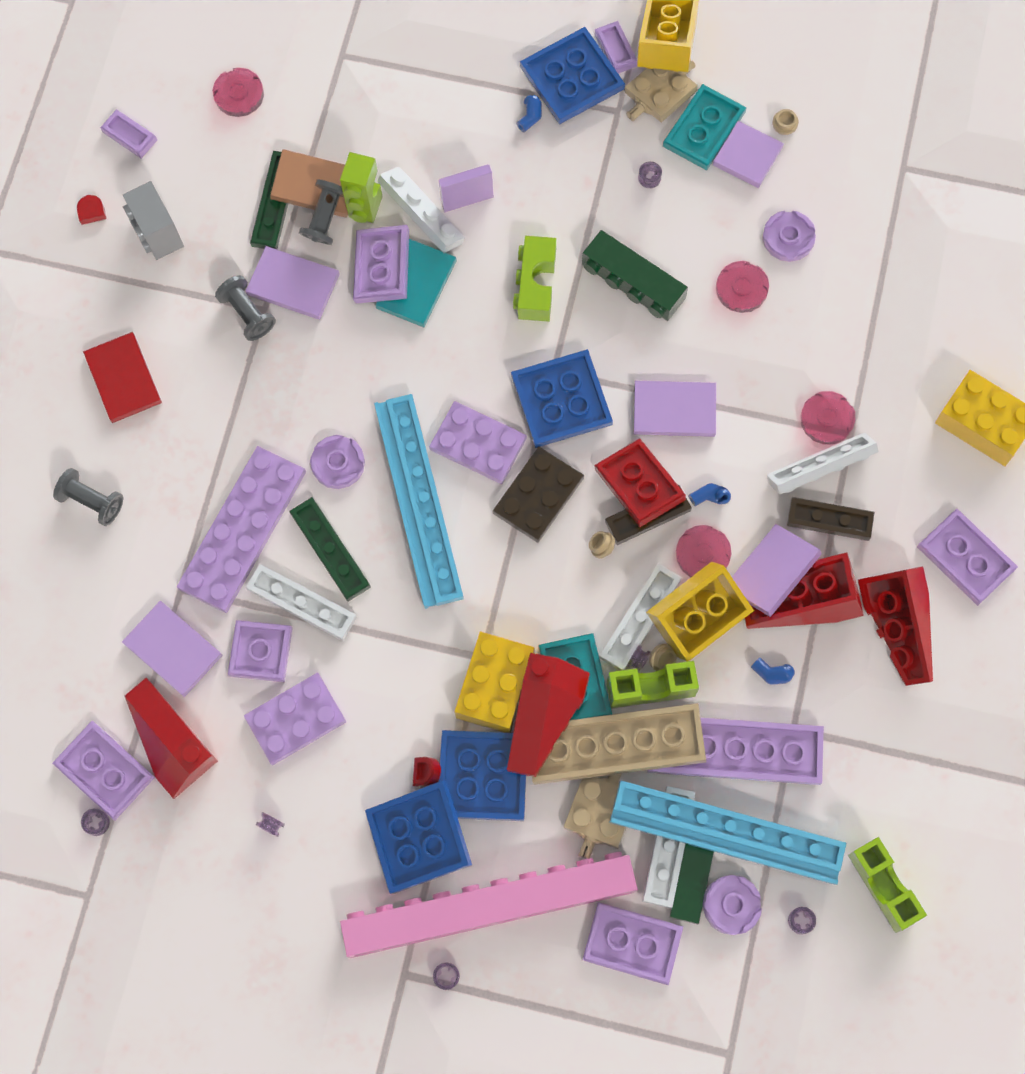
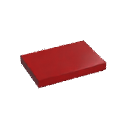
M133 332L83 351L112 423L162 403Z
M640 438L594 465L595 471L639 527L686 500V494Z

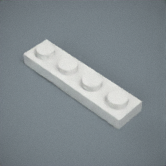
M400 167L380 174L377 182L443 253L463 244L465 239L463 234Z
M862 433L767 474L768 483L779 494L792 492L801 485L815 482L822 476L843 470L845 466L868 459L871 455L879 452L877 442L866 433Z
M658 563L599 655V658L619 671L625 670L653 626V622L646 612L673 592L679 585L682 577Z
M259 564L245 587L251 593L344 641L357 618L356 614Z
M671 786L665 787V793L694 800L695 792ZM655 836L642 902L666 908L673 907L685 843Z

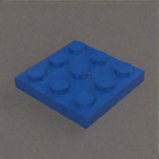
M586 27L520 61V68L559 125L625 89L624 81Z
M588 349L511 372V377L535 448L613 425V420Z
M442 730L441 775L439 782H447L458 819L524 821L526 775L507 771L513 733Z
M446 781L437 782L365 810L390 894L404 891L472 866Z

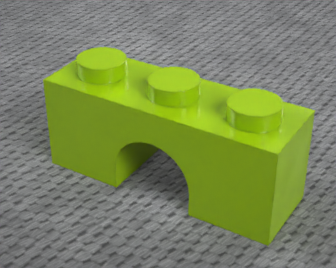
M349 152L340 178L348 216L359 223H374L383 197L381 185L374 182L378 172L376 159Z
M525 235L524 245H519L518 261H522V269H517L516 285H520L519 294L514 293L513 309L518 310V319L550 322L552 286L539 285L534 281V278L541 273L555 272L557 238Z
M694 661L666 664L663 669L650 673H638L637 668L609 672L607 678L611 709L692 698L696 696L699 690Z
M879 836L848 854V857L895 933L903 931L928 916L911 889L908 890L897 877L893 869V863L895 862Z

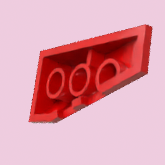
M848 553L817 560L771 617L751 606L754 611L745 617L747 629L837 623L864 616Z
M923 566L858 579L863 607L867 614L873 617L878 627L876 631L880 639L884 638L891 651L890 658L905 686L933 682L930 600Z
M530 653L523 678L507 766L508 772L532 777L537 776L554 749L553 746L557 739L568 727L569 720L576 709H579L582 705L590 677L589 672L557 657Z
M147 677L125 695L154 776L170 796L175 799L217 763L218 760Z

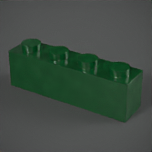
M600 230L582 253V265L587 272L592 275H599L605 279V282L611 288L620 289L626 293L632 302L636 304L641 303L647 307L649 312L656 318L662 317L669 321L686 299L688 286L603 230Z

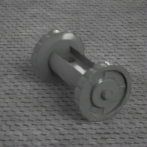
M317 179L315 186L321 189V193L309 228H300L299 234L314 242L332 245L333 239L327 233L339 197H344L342 186ZM328 194L332 196V201L330 203L326 201V196Z
M233 276L218 287L215 297L220 303L230 302L247 326L243 331L245 338L248 341L258 340L272 330L276 319L271 313L261 314L244 292L248 283L244 276Z
M73 468L67 469L60 476L53 491L54 500L60 503L65 502L70 497L98 512V523L103 526L110 525L115 520L124 500L123 495L117 491L107 497L79 482V472Z

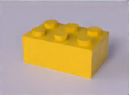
M647 0L639 38L637 67L672 70L675 72L689 71L699 0Z
M969 370L940 413L935 424L1001 465L1006 466L1025 439V403L974 371Z
M710 562L646 613L666 643L672 647L676 656L684 661H690L754 610L725 566Z
M480 631L454 711L456 719L503 733H511L518 711L530 653H535V648Z

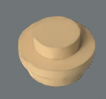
M790 109L780 110L774 115L772 121L774 130L782 135H789L795 132L799 123L795 112Z
M603 531L595 533L589 541V549L596 558H604L611 554L615 545L614 536L609 532Z
M668 644L656 646L649 657L650 666L656 671L663 669L666 664L676 663L677 660L675 652Z

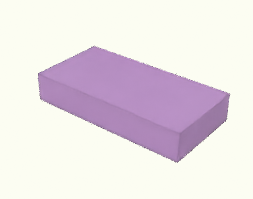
M618 21L595 29L594 34L603 53L618 74L637 67V58Z
M117 109L100 127L104 134L141 159L157 141L153 133Z

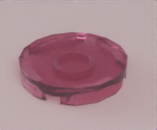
M233 68V71L223 72L214 82L212 89L215 104L220 111L234 117L247 116L253 113L262 104L264 98V89L260 78L256 73L245 68Z
M736 261L722 269L715 288L717 297L722 305L731 311L745 313L752 312L764 303L769 290L768 276L758 265L755 266L748 261Z
M833 391L816 393L815 396H812L805 402L800 414L801 426L805 434L813 441L823 445L844 441L852 432L856 421L855 410L847 401V398Z
M708 525L694 526L686 530L676 547L677 563L681 570L690 578L710 562L724 565L727 568L732 555L731 545L726 535Z

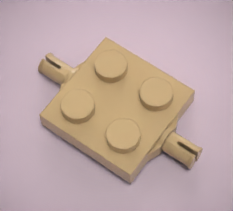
M690 60L688 72L646 68L625 86V93L636 103L626 113L631 121H635L638 116L645 112L654 116L662 123L697 92L698 85L686 76L696 67L694 61Z
M622 773L609 775L608 779L596 777L582 778L564 824V829L577 833L584 839L578 856L589 859L595 844H605L619 849L627 827L612 824L609 821L613 811L618 782Z

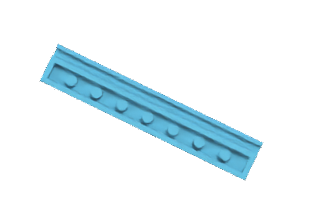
M409 394L388 399L382 403L376 402L374 405L424 608L427 609L431 606L463 600L464 597L413 395Z
M622 780L619 781L609 823L838 885V875L842 867L846 842Z

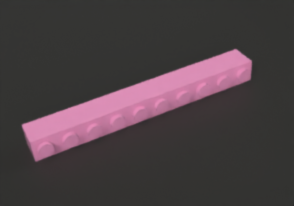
M615 852L605 855V860L594 863L593 858L584 859L576 862L577 867L565 869V865H558L548 868L547 874L537 876L536 871L520 874V880L508 882L507 878L491 881V887L480 889L479 884L461 888L462 893L451 895L450 891L434 894V900L422 902L421 898H414L404 901L405 906L393 909V904L376 907V913L364 915V911L349 913L346 915L347 920L340 921L346 955L348 958H354L636 893L638 889L630 856H622V852Z

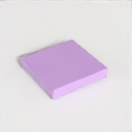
M738 121L714 159L713 166L759 188L781 152L784 143Z
M490 165L480 166L439 180L441 204L444 213L494 198Z
M236 620L228 676L285 682L292 626Z

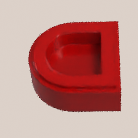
M86 195L78 201L77 213L81 225L107 219L105 207L99 197Z
M430 757L414 758L413 786L422 788L437 783L441 775V766L438 760Z

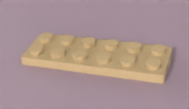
M699 704L569 720L568 727L561 733L553 746L554 749L537 776L532 777V781L536 785L706 763Z

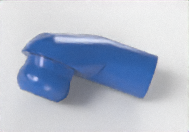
M528 95L524 99L526 115L516 123L518 128L524 133L542 117V102L536 95Z
M709 483L692 492L688 497L696 507L706 500L717 504H727L731 500V493L723 486Z
M761 657L751 666L770 685L786 684L792 680L795 674V670L790 664L770 667Z

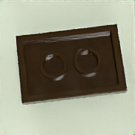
M538 446L493 509V514L539 543L584 479V474Z

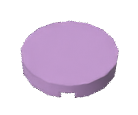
M798 211L778 212L771 216L765 224L763 232L764 246L772 256L779 260L788 262L800 260L810 253L815 244L814 224L806 215Z
M333 435L317 443L312 453L310 464L313 475L319 483L328 488L341 489L349 487L358 481L364 471L365 459L361 447L355 440L342 435Z
M728 875L719 877L709 885L704 894L703 910L705 918L720 933L728 935L746 933L756 925L761 916L760 893L752 882L742 876Z

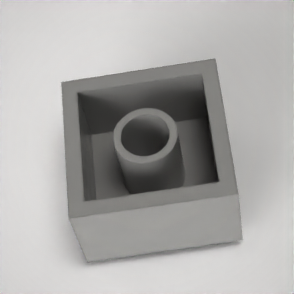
M152 181L123 194L127 204L122 207L146 253L152 252L155 259L158 260L184 247L175 224Z

